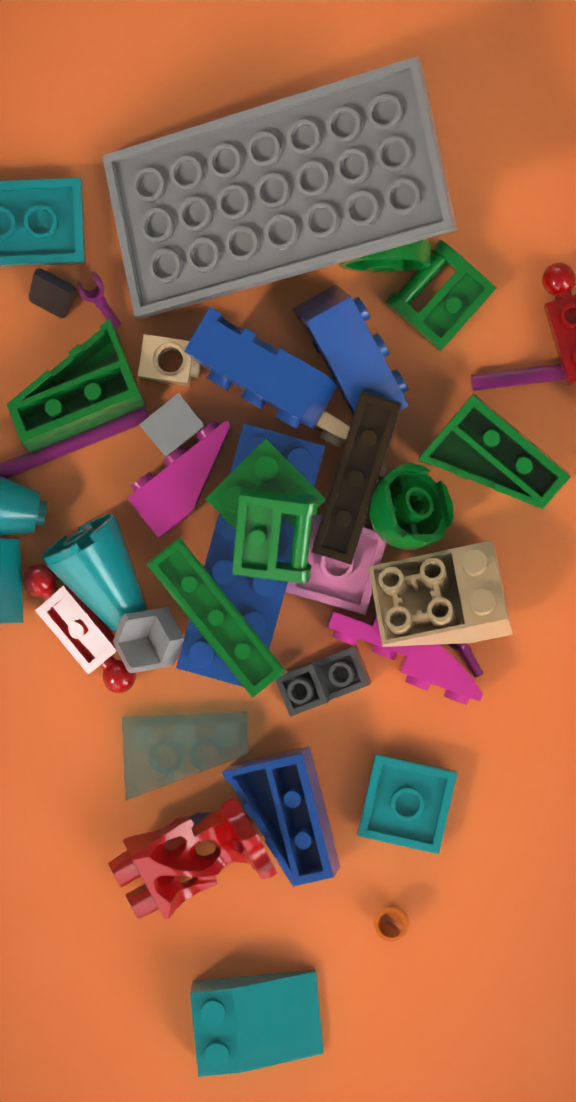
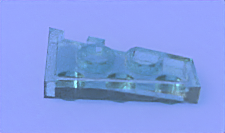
M247 711L123 716L125 801L247 755L249 753Z

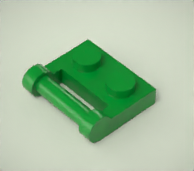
M439 240L431 249L433 252L431 255V265L427 268L419 269L398 294L392 293L385 304L441 352L497 287L447 243ZM445 264L450 266L455 273L419 313L415 311L410 304Z
M241 489L232 574L293 583L308 582L311 575L308 554L312 517L318 511V498L309 494L292 496ZM283 513L295 515L291 560L289 562L278 561Z

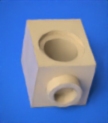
M144 334L138 369V377L141 380L190 387L191 377L199 378L201 365L184 352L189 341ZM167 351H177L183 357L181 367L175 372H166L160 367V359Z

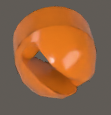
M387 907L377 914L374 921L375 931L385 941H397L408 932L409 918L401 908ZM388 914L403 925L402 930L385 920V916Z

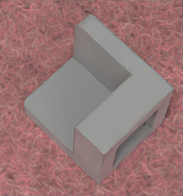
M179 393L139 424L166 458L203 428L202 421Z
M168 607L124 614L121 617L113 644L127 671L135 673L174 666L185 638Z

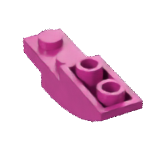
M332 610L327 627L335 630L333 638L356 646L358 639L374 644L371 652L395 660L397 653L404 655L398 670L401 673L407 674L406 683L424 690H428L430 684H434L446 689L444 697L465 705L468 704L470 698L480 702L483 693L461 664L440 644L383 647L377 613H375L372 624Z

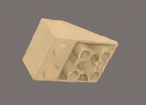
M492 540L368 566L383 647L474 643L513 635L498 558Z

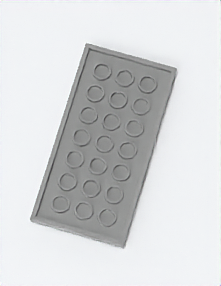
M417 56L102 155L134 317L139 319L457 230L422 61Z

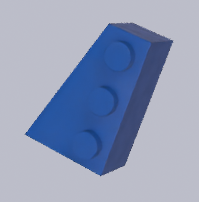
M335 284L293 308L298 319H301L313 339L312 344L318 354H321L332 374L333 381L338 385V389L353 415L361 390L402 402L400 411L409 406L403 395L409 389L397 369L390 371L384 359L390 353L378 333L371 335L365 321L370 319V315L359 296L352 299L348 293Z
M209 307L184 350L185 353L210 372L207 379L227 391L231 385L241 389L243 393L240 397L261 410L265 404L277 409L275 417L297 429L300 423L314 429L338 385L328 375L281 348L278 349L257 338V334L247 328L243 330L231 324L220 312Z
M310 746L231 764L221 772L228 784L231 783L243 802V808L248 816L253 818L265 837V843L292 886L334 878L340 868V863Z

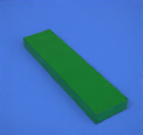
M181 537L146 563L252 698L286 672L285 668Z

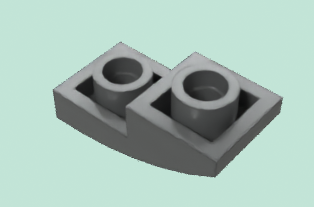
M357 645L291 670L276 679L290 717L328 703L334 698L369 686L372 683Z

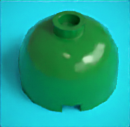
M413 463L399 465L389 471L376 484L368 510V517L374 531L392 547L411 551L432 545L445 535L446 528L452 524L454 518L453 502L447 487L442 481L435 483L427 475L431 471L424 466Z

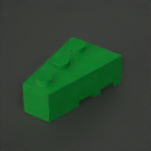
M110 318L100 325V330L81 346L78 344L69 351L70 355L51 371H45L6 404L21 443L31 453L146 407L119 335Z
M474 393L470 395L418 458L419 461L437 466L457 476L470 479L541 509H544L571 477L567 470Z

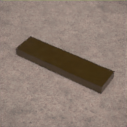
M361 390L312 547V553L352 564L402 402Z

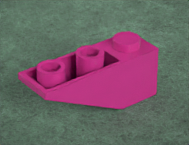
M216 420L208 424L196 434L200 441L186 451L181 446L163 460L167 467L154 477L151 472H148L130 486L134 493L127 499L158 538L165 536L194 513L232 428L227 420L221 425Z

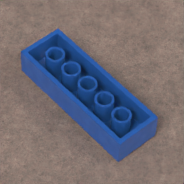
M243 424L230 473L267 439L313 486L315 485L325 449L324 445ZM218 514L204 568L265 645L270 648L288 582L233 575L236 530ZM283 516L278 561L289 562L291 560L294 528ZM189 619L176 668L243 687Z

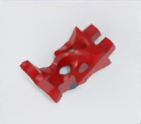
M235 796L226 800L220 810L207 813L197 812L192 816L179 817L156 831L125 838L123 843L127 851L108 863L120 887L139 877L143 878L145 884L125 894L138 919L158 909L165 920L169 919L175 910L187 899L201 891L218 885L215 875H218L226 865L232 862L250 864L262 880L278 874L258 833L244 814ZM205 841L212 842L216 846L214 852L210 855H199L195 850L199 843ZM181 876L193 877L183 883L180 882Z

